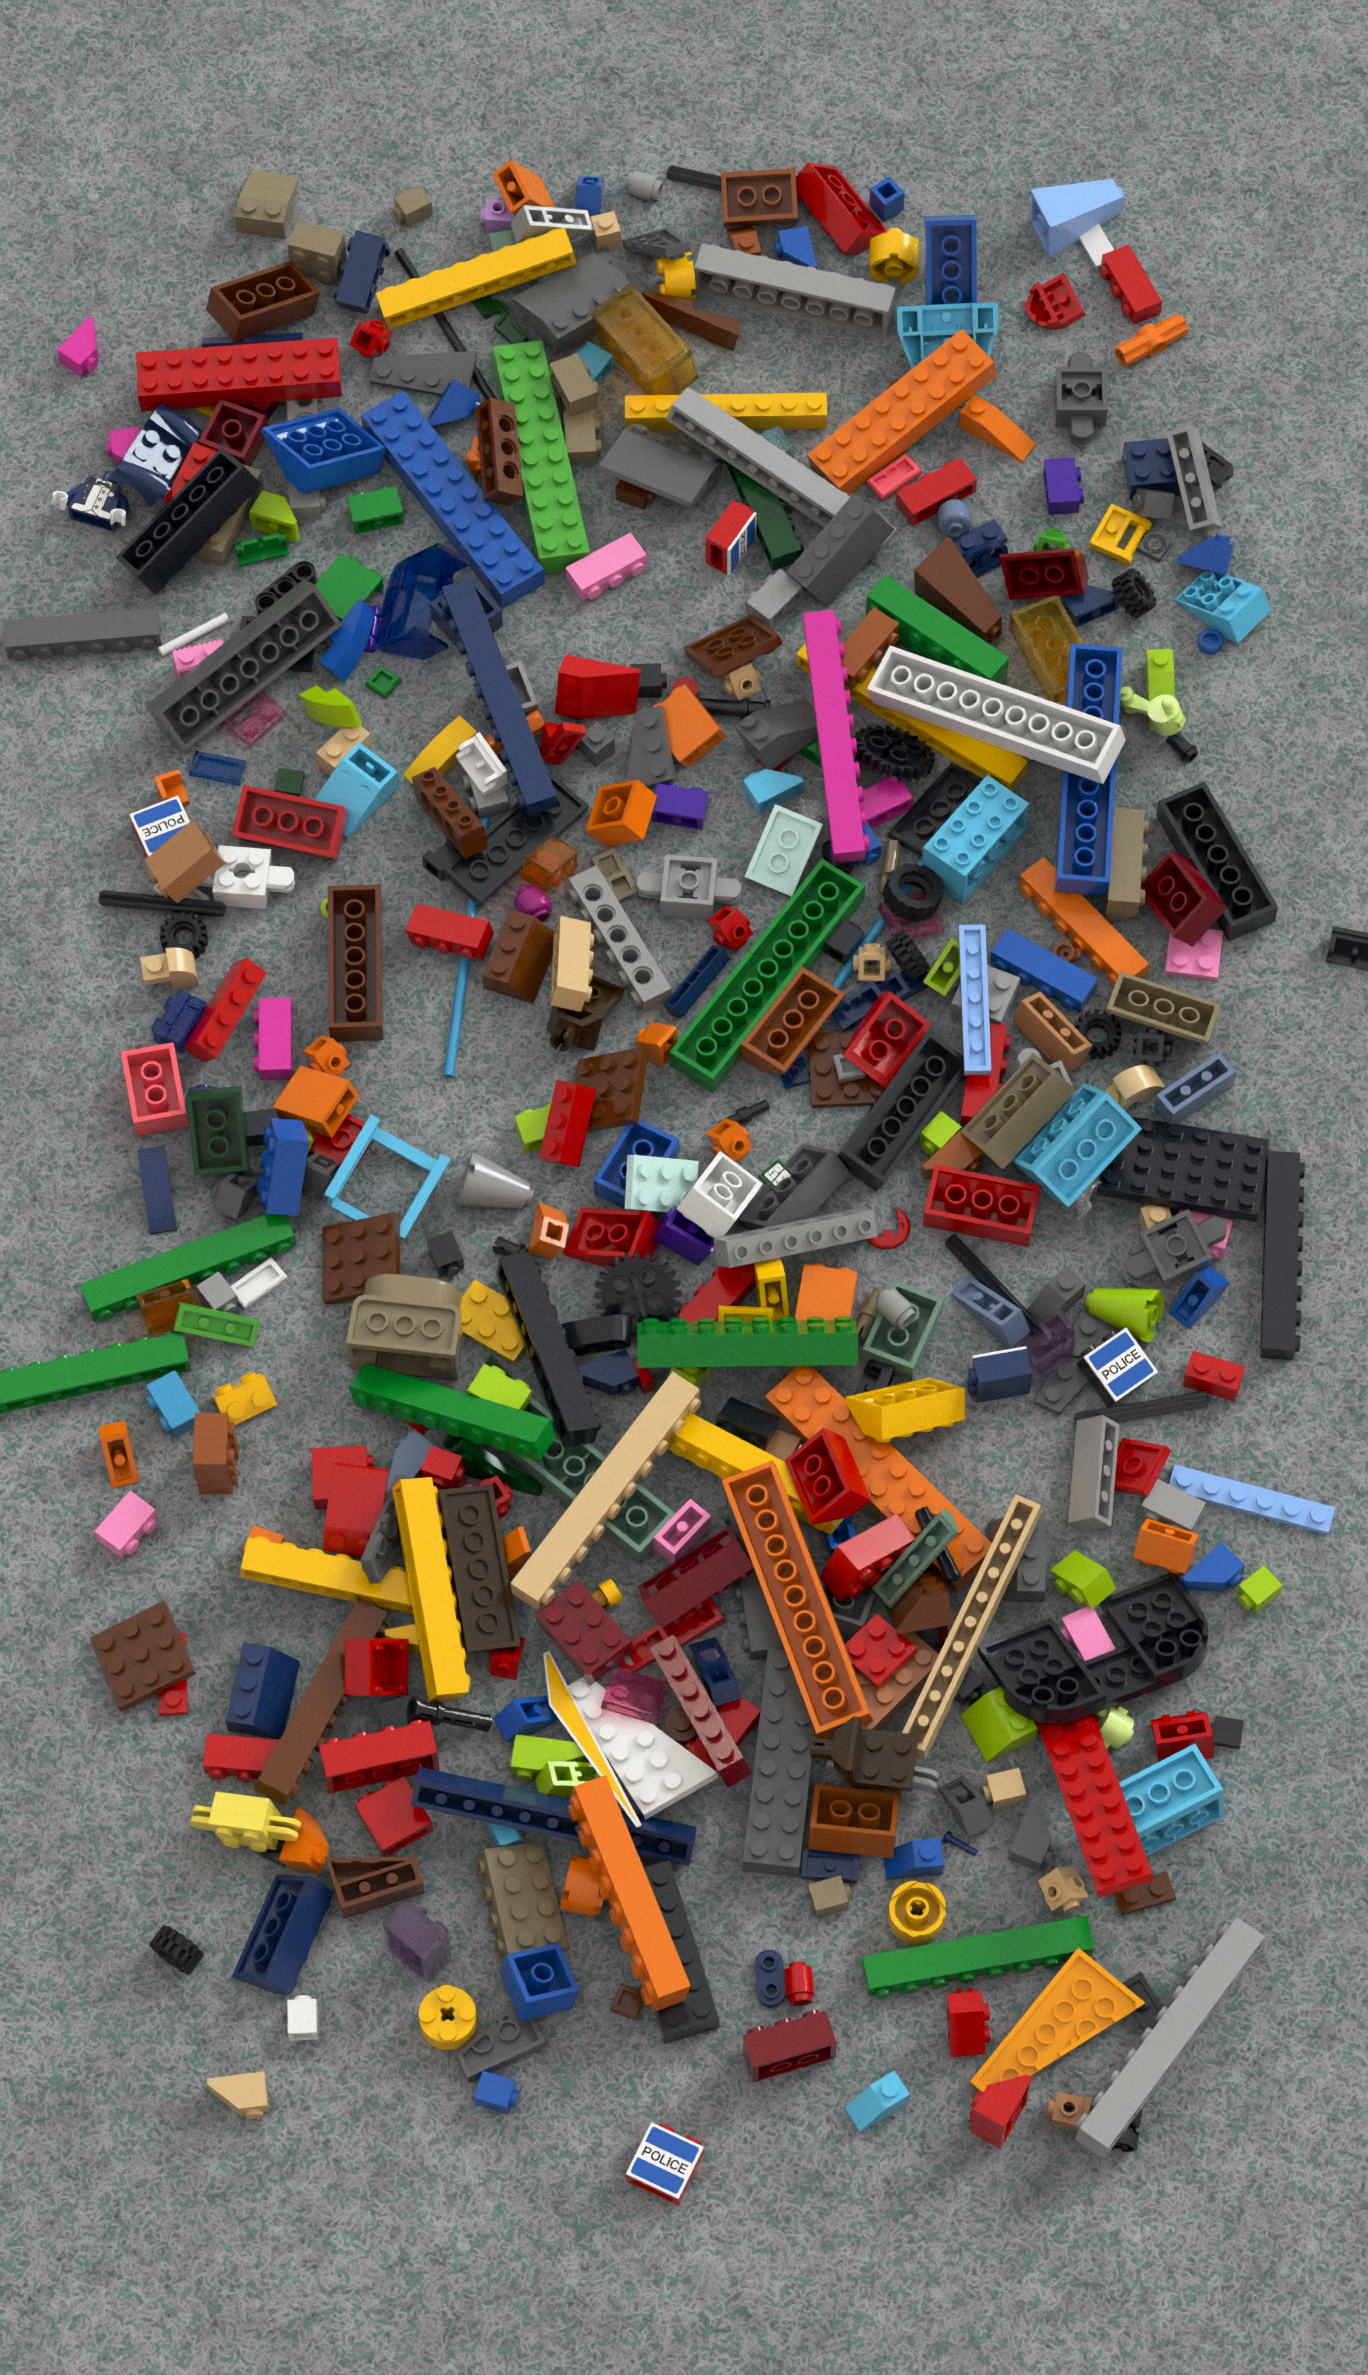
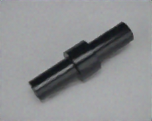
M765 1099L748 1108L744 1106L737 1109L736 1113L727 1117V1119L743 1125L752 1121V1117L770 1109V1106Z

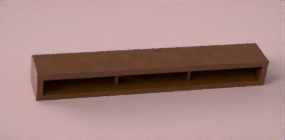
M359 1597L357 1598L256 1783L255 1791L282 1805H285L289 1797L295 1798L301 1786V1783L297 1782L301 1774L307 1776L314 1760L310 1759L314 1751L320 1752L319 1745H323L326 1737L322 1736L326 1728L332 1730L339 1714L335 1713L339 1705L344 1707L350 1696L344 1695L345 1638H382L388 1626L384 1622L388 1612Z

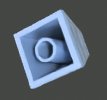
M1113 179L1031 190L1030 221L1048 257L1055 256L1078 241L1081 235L1099 224L1101 226L1119 214L1122 210L1124 193L1121 187L1117 188Z

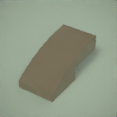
M615 848L591 858L592 865H597L618 901L638 893L628 869L624 868Z

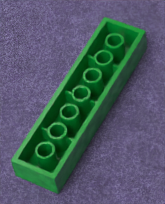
M811 1316L807 1320H796L795 1317H781L780 1321H769L767 1317L752 1318V1321H741V1318L729 1317L725 1321H714L713 1318H699L697 1322H687L684 1318L670 1319V1322H659V1319L648 1318L644 1319L643 1322H637L638 1368L858 1365L856 1320H851L849 1316H837L834 1320H823V1317Z

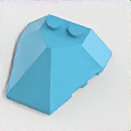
M997 302L897 307V331L911 370L961 329L990 357L998 331ZM980 390L975 393L976 396H979ZM969 399L960 406H965Z

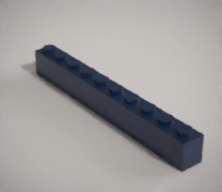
M468 578L442 587L443 597L439 598L443 612H449L451 617L448 620L452 634L457 633L459 641H456L459 653L467 658L468 662L465 663L468 676L469 678L474 676L476 684H473L477 699L482 698L485 704L482 706L486 721L491 720L493 727L490 728L494 742H500L502 748L499 750L500 758L503 765H509L508 778L512 787L517 786L519 793L516 794V798L520 808H525L529 817L558 807L557 795L472 579Z
M419 1767L411 1806L580 1842L578 1837L580 1827L577 1820L572 1821L568 1812L567 1805H570V1799ZM621 1811L638 1855L663 1861L670 1860L672 1863L689 1866L695 1843V1826L653 1817L645 1820L643 1815L636 1814L641 1823V1826L636 1827L627 1813Z

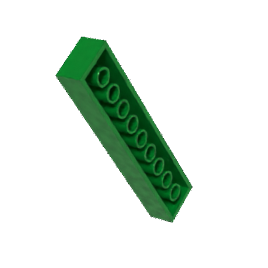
M821 859L669 1051L670 1066L714 1093L741 1058V1043L799 969L801 967L807 970L812 968L824 952V942L843 919L848 922L863 903L865 885Z

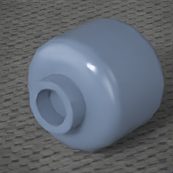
M951 499L939 507L937 512L938 525L944 535L958 537L970 530L971 515L969 506L965 502Z

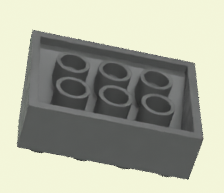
M593 252L576 261V265L560 270L512 298L515 306L555 355L636 309L638 290L622 272Z
M632 424L620 434L600 463L598 470L691 507L714 490L723 461L717 459L713 453L697 451L688 443L675 442L670 440L671 437L666 434H655L648 431V428L644 425Z

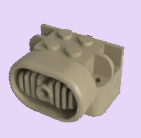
M379 1274L369 1278L365 1283L364 1294L357 1297L352 1305L346 1341L350 1369L361 1370L363 1365L367 1363L403 1375L458 1381V1362L462 1350L461 1342L463 1336L460 1312L462 1294L459 1289L448 1282L427 1277Z

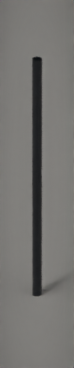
M403 248L397 249L394 254L409 278H420ZM443 312L433 314L456 352L467 351ZM475 365L473 380L486 400L489 398L497 399Z

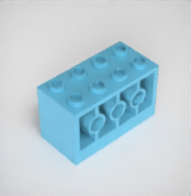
M987 775L923 847L922 866L924 865L929 870H933L936 876L941 879V884L944 886L943 891L963 905L1026 833L1029 803Z
M1084 1083L1012 1162L1035 1185H1040V1190L1048 1198L1069 1208L1142 1128L1107 1092Z
M1196 1744L1119 1782L1146 1857L1225 1817L1223 1788Z

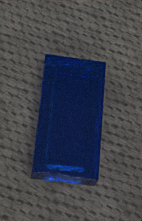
M195 751L189 776L240 786L246 761Z

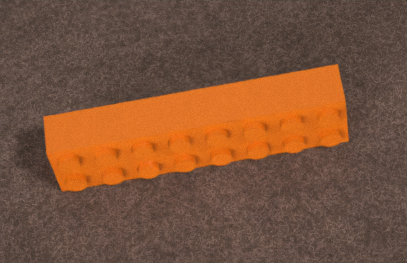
M961 329L807 454L810 467L827 482L845 492L848 496L866 483L868 479L877 474L997 376L994 361Z
M604 1775L574 1786L572 1796L570 1797V1805H567L568 1812L572 1821L577 1820L580 1827L578 1837L581 1845L588 1847L591 1857H588L590 1868L593 1873H598L601 1880V1883H599L600 1893L604 1900H609L612 1908L609 1910L610 1918L614 1926L619 1925L622 1933L619 1936L624 1952L629 1951L633 1962H630V1967L635 1979L640 1978L643 1988L640 1991L645 2005H650L652 2011L655 2012L685 2001L691 1985L607 1776Z

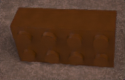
M288 261L211 287L206 311L236 342L314 315L320 292L292 261Z

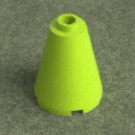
M1095 1288L1093 1292L1088 1293L1085 1306L1088 1308L1090 1315L1121 1331L1127 1328L1133 1337L1149 1343L1157 1333L1156 1331H1151L1156 1321L1160 1323L1162 1319L1164 1295L1160 1294L1162 1292L1160 1289Z

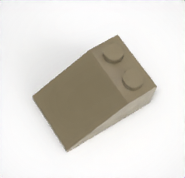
M251 170L239 196L236 208L235 223L237 232L285 239L300 177Z

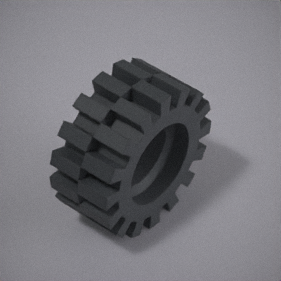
M1130 568L1114 578L1111 585L1113 593L1116 594V600L1120 601L1119 605L1122 608L1124 607L1127 614L1130 613L1131 617L1139 618L1156 606V597L1153 596L1155 593L1150 589V583L1145 581L1144 575L1141 576V573L1134 568Z
M181 912L180 917H177V914L174 913L172 914V920L167 917L165 925L162 924L160 927L161 932H159L164 953H166L165 948H183L191 951L197 959L200 957V952H205V946L208 945L206 925L199 916L195 918L194 913L190 912L188 917L185 912ZM181 930H189L194 934L193 940L187 944L176 943L174 936Z
M904 930L885 942L896 963L899 964L902 971L912 981L930 969L929 963L922 955L923 953Z
M1094 1009V1014H1091L1090 1010L1085 1012V1017L1081 1014L1074 1025L1092 1044L1088 1055H1091L1093 1060H1096V1056H1100V1060L1105 1059V1055L1112 1056L1113 1051H1117L1121 1041L1122 1028H1120L1119 1020L1115 1021L1116 1016L1114 1014L1107 1016L1108 1012L1106 1010H1103V1014H1099V1009ZM1100 1027L1106 1031L1108 1037L1102 1042H1094L1088 1038L1087 1032L1091 1028Z
M163 1925L149 1943V1946L154 1952L158 1953L157 1955L160 1958L165 1959L167 1963H170L173 1967L178 1968L179 1971L187 1975L194 1971L204 1957L202 1950L170 1926Z

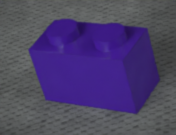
M1075 457L1044 459L1043 475L1048 515L1079 513V505L1084 504L1083 488L1078 489V482H1081V469L1076 467Z
M657 783L655 790L657 798L651 814V822L703 830L708 807V792L696 787L689 789L678 787L672 783Z
M674 1205L661 1218L653 1240L699 1266L712 1253L714 1237L709 1236L692 1220L685 1218L676 1209L678 1206Z

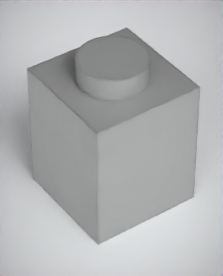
M219 1271L196 1286L198 1296L207 1308L228 1313L236 1311L239 1305L237 1294Z

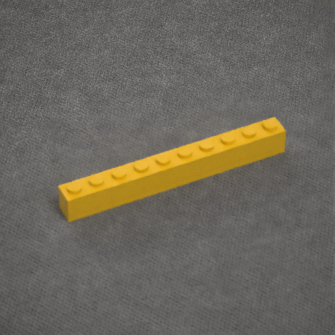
M805 643L796 654V666L809 673ZM874 666L869 670L866 680L862 684L858 683L853 690L844 685V690L850 691V698L904 732L909 731V735L919 736V741H926V745L982 779L988 775L1013 792L1027 773L1028 761L1022 755L874 704L867 690L877 671Z

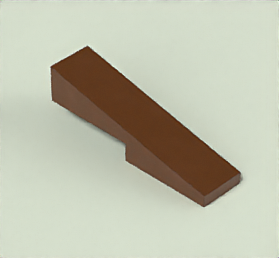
M645 290L640 311L734 351L741 320L693 309L694 301Z

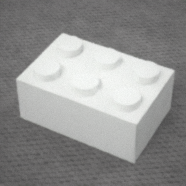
M720 1151L676 1209L685 1218L692 1220L700 1226L709 1236L714 1238L722 1237L734 1224L763 1183Z

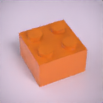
M638 779L599 787L585 831L605 847L644 840L657 795Z

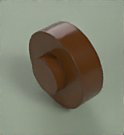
M676 1707L666 1715L664 1720L666 1735L680 1745H686L690 1740L695 1741L698 1735L682 1707Z

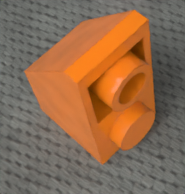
M541 1203L537 1204L528 1252L553 1260L565 1248L569 1223L564 1211Z

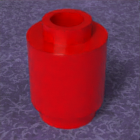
M802 1961L790 1963L789 1967L784 1969L786 1998L789 1999L792 2006L809 2005L813 2002L812 1997L815 1995L812 1967L807 1966Z

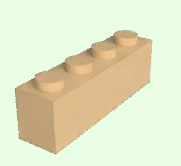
M560 916L553 938L550 1005L581 1012L584 1002L590 1001L592 987L588 985L592 979L593 969H589V967H591L594 952L590 951L594 942V934H591V922Z

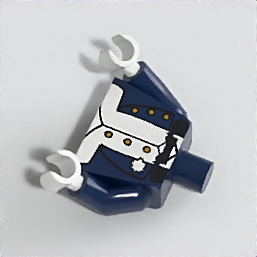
M105 471L102 479L88 477L84 483H80L66 493L55 491L52 496L51 505L59 504L61 510H65L66 506H68L70 519L112 532L116 531L118 522L121 523V526H125L126 520L131 515L128 498L123 495L122 487L116 484L117 481H112L109 478L113 473L112 471Z

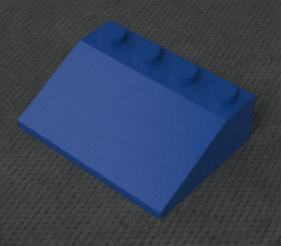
M340 408L263 427L261 430L285 477L303 494L381 472L386 447Z

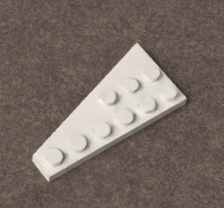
M582 1677L568 1685L607 1761L645 1820L719 1778L715 1770L597 1682L590 1686Z

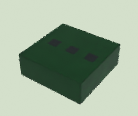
M279 768L274 791L300 797L305 772Z

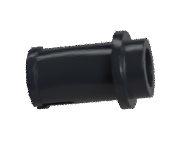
M1180 732L1167 737L1166 743L1180 755L1181 761L1190 763L1197 757V746L1191 745Z
M501 1236L494 1243L498 1246H493L492 1250L494 1253L503 1256L528 1252L525 1244L521 1243L518 1245Z

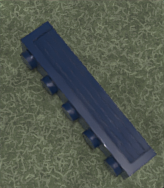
M712 945L663 1004L670 1015L677 1018L685 1016L689 1008L696 1003L698 997L726 966L730 958L724 948Z

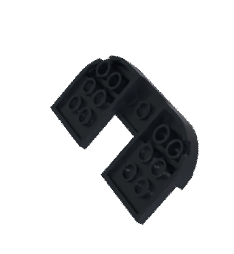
M1171 1572L1110 1595L1100 1602L1101 1609L1127 1645L1082 1662L1056 1623L1050 1618L979 1645L977 1654L1004 1691V1701L1016 1713L1037 1722L1063 1725L1176 1683L1194 1673L1202 1664L1207 1652L1209 1630L1204 1613L1176 1574Z

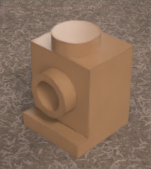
M1057 2092L1056 2099L1050 2098L1047 2116L1052 2117L1051 2125L1078 2131L1079 2129L1075 2126L1085 2112L1089 2114L1092 2098ZM1065 2105L1072 2106L1074 2111L1067 2113L1063 2107Z

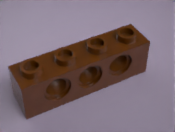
M489 398L475 407L484 501L509 506L523 497L515 403Z
M435 767L412 777L416 801L465 859L488 848L484 825Z

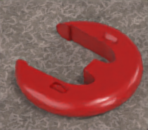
M895 1206L899 1224L898 1233L894 1235L891 1229L884 1230V1236L880 1237L878 1235V1237L866 1239L871 1245L879 1249L888 1250L894 1249L906 1241L910 1233V1221L900 1208Z

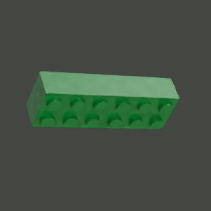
M887 575L867 595L866 616L875 607L899 623L898 634L900 637L896 645L901 644L910 653L1005 685L1007 683L1008 656Z

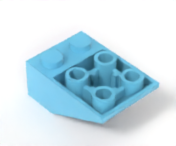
M1204 570L1175 599L1177 603L1211 629L1220 632L1223 638L1235 643H1239L1271 611L1263 588L1229 575Z
M359 742L340 761L314 800L344 806L349 810L343 835L348 839L400 787L398 771Z

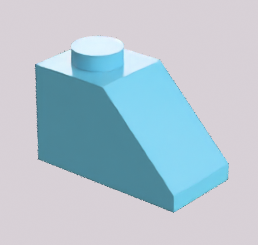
M764 769L760 772H752L743 780V792L758 815L774 808L775 804L780 805L803 793L804 780L799 776Z
M892 2071L869 2085L845 2107V2110L859 2132H862L908 2104L910 2094L896 2072Z

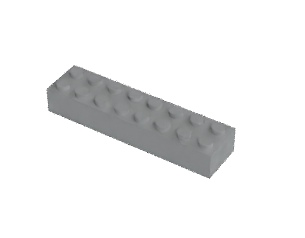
M703 243L694 266L696 282L694 295L886 339L894 317L896 287L885 283H874L862 278L844 276L837 272L830 273L810 266L795 265L789 261H778L762 255L756 256L740 250L721 248L718 245Z

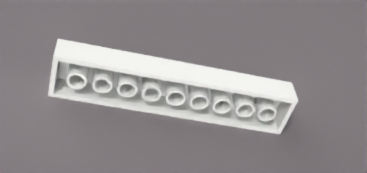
M889 646L867 688L874 704L1101 784L1107 778L1126 741L1120 725L893 646Z

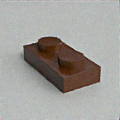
M1167 1871L1153 1875V1881L1114 1893L1121 1916L1176 1900Z

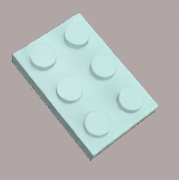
M775 804L744 877L792 897L799 886L824 824Z
M627 1155L625 1209L667 1213L674 1205L679 1206L698 1181L699 1161Z

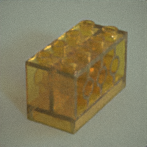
M631 283L590 312L599 341L647 395H677L699 379L691 349Z

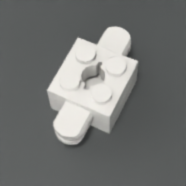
M219 845L218 852L225 861V864L199 885L202 887H213L214 901L224 902L226 906L267 909L269 892L290 893L295 886V877L292 868L273 866L271 849Z

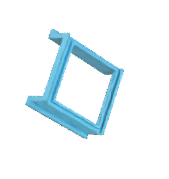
M370 1115L324 1193V1196L328 1198L326 1206L353 1221L370 1217L338 1199V1196L372 1140L429 1172L400 1223V1239L404 1240L448 1165L450 1158L443 1154L440 1155L438 1160L430 1157L377 1127L380 1119Z

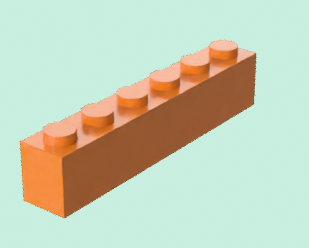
M1045 857L1020 874L1019 890L1022 895L1027 899L1031 898L1037 904L1038 911L1044 917L1049 916L1054 921L1058 932L1062 935L1066 933L1072 939L1073 946L1079 948L1082 952L1084 951L1089 957L1091 965L1098 971L1101 969L1107 975V980L1112 987L1115 986L1120 972L1142 979L1148 975L1149 963L1081 894L1054 892L1056 869Z

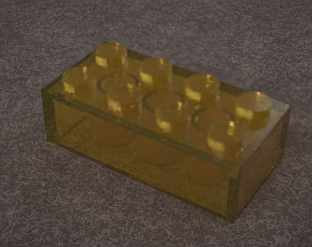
M1056 594L1011 612L1009 629L1048 701L1054 703L1066 701L1068 656L1071 643L1084 644Z

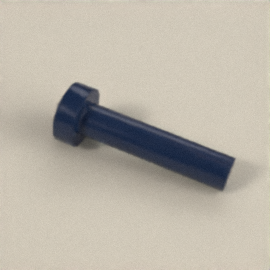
M951 1831L945 1833L943 1837L944 1843L950 1842L969 1854L976 1856L977 1849L952 1836Z

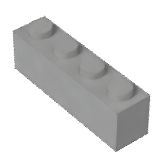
M1188 425L1168 431L1167 437L1189 530L1199 533L1221 527L1199 429Z
M1104 1415L1077 1420L1068 1523L1082 1531L1111 1527L1120 1424Z

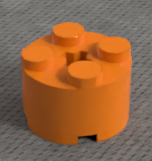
M572 1854L559 1910L593 1917V1915L599 1916L603 1903V1897L599 1890V1883H601L599 1875L592 1872L588 1857Z

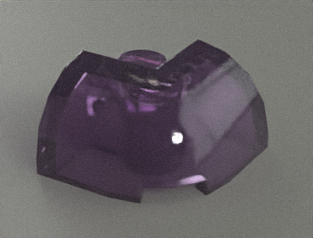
M1061 1309L1037 1323L1042 1331L1019 1345V1347L1026 1346L1029 1361L1041 1378L1063 1365L1073 1355L1077 1344L1073 1326Z

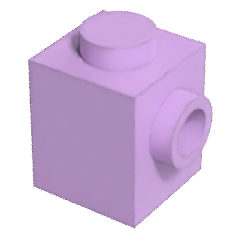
M486 199V208L481 209L480 223L485 224V232L488 233L512 229L510 223L515 215L510 212L505 200Z

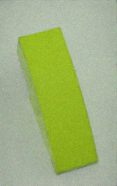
M316 685L299 694L308 716L317 722L336 727H360L363 725L354 703L336 688L325 692Z

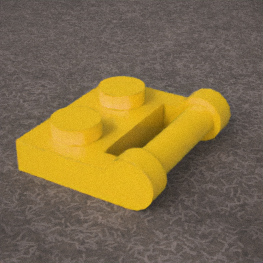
M1111 504L1091 538L1089 548L1114 558L1126 566H1130L1134 559L1132 555L1144 534L1148 533L1152 527V523L1144 517ZM1129 526H1135L1136 530L1125 549L1118 548Z

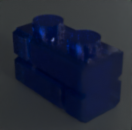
M179 989L174 997L170 996L167 999L162 1018L157 1017L152 1025L151 1031L153 1032L154 1041L160 1045L173 1042L175 1051L183 1054L185 1051L183 1046L207 1008L206 1002Z

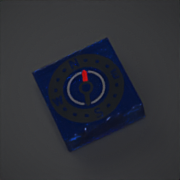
M803 1056L797 1058L785 1074H780L785 1090L810 1083V1077Z

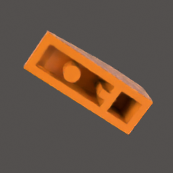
M975 394L960 411V428L1022 463L1036 446V443L996 406Z

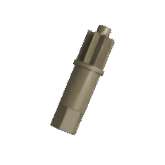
M889 840L885 844L883 868L880 873L879 892H881V895H883L884 886L891 871L899 866L901 844L898 840Z

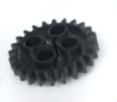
M868 725L867 729L861 728L860 732L857 731L854 737L857 744L855 759L861 760V765H869L868 770H877V775L887 774L889 779L894 776L898 781H901L902 777L907 781H911V778L919 781L920 777L926 778L927 774H931L936 760L934 758L935 753L931 752L932 747L925 746L926 741H918L919 736H910L909 731L900 732L898 727L893 730L889 725H886L885 729L880 725H876V728Z
M636 1250L635 1256L631 1258L626 1251L623 1261L615 1256L614 1261L616 1265L613 1266L606 1263L605 1267L608 1273H599V1277L604 1282L595 1283V1287L602 1291L594 1293V1298L602 1300L596 1304V1309H604L600 1317L616 1314L623 1315L621 1312L623 1307L626 1305L635 1307L637 1312L631 1317V1334L632 1332L637 1334V1322H643L644 1319L655 1318L659 1319V1322H670L668 1316L677 1317V1312L673 1307H681V1302L675 1298L682 1296V1291L675 1288L681 1285V1281L672 1280L676 1275V1270L667 1271L669 1267L668 1261L662 1265L659 1264L660 1255L651 1260L650 1251H647L643 1258L640 1257L639 1251ZM630 1272L635 1273L639 1292L644 1293L642 1295V1302L647 1313L646 1317L642 1316L636 1296H633L634 1285L630 1278ZM644 1272H650L655 1276V1280L650 1284H645L640 1280V1276ZM622 1279L628 1282L629 1287L625 1291H618L615 1289L614 1283ZM651 1298H659L663 1305L659 1309H651L647 1303Z

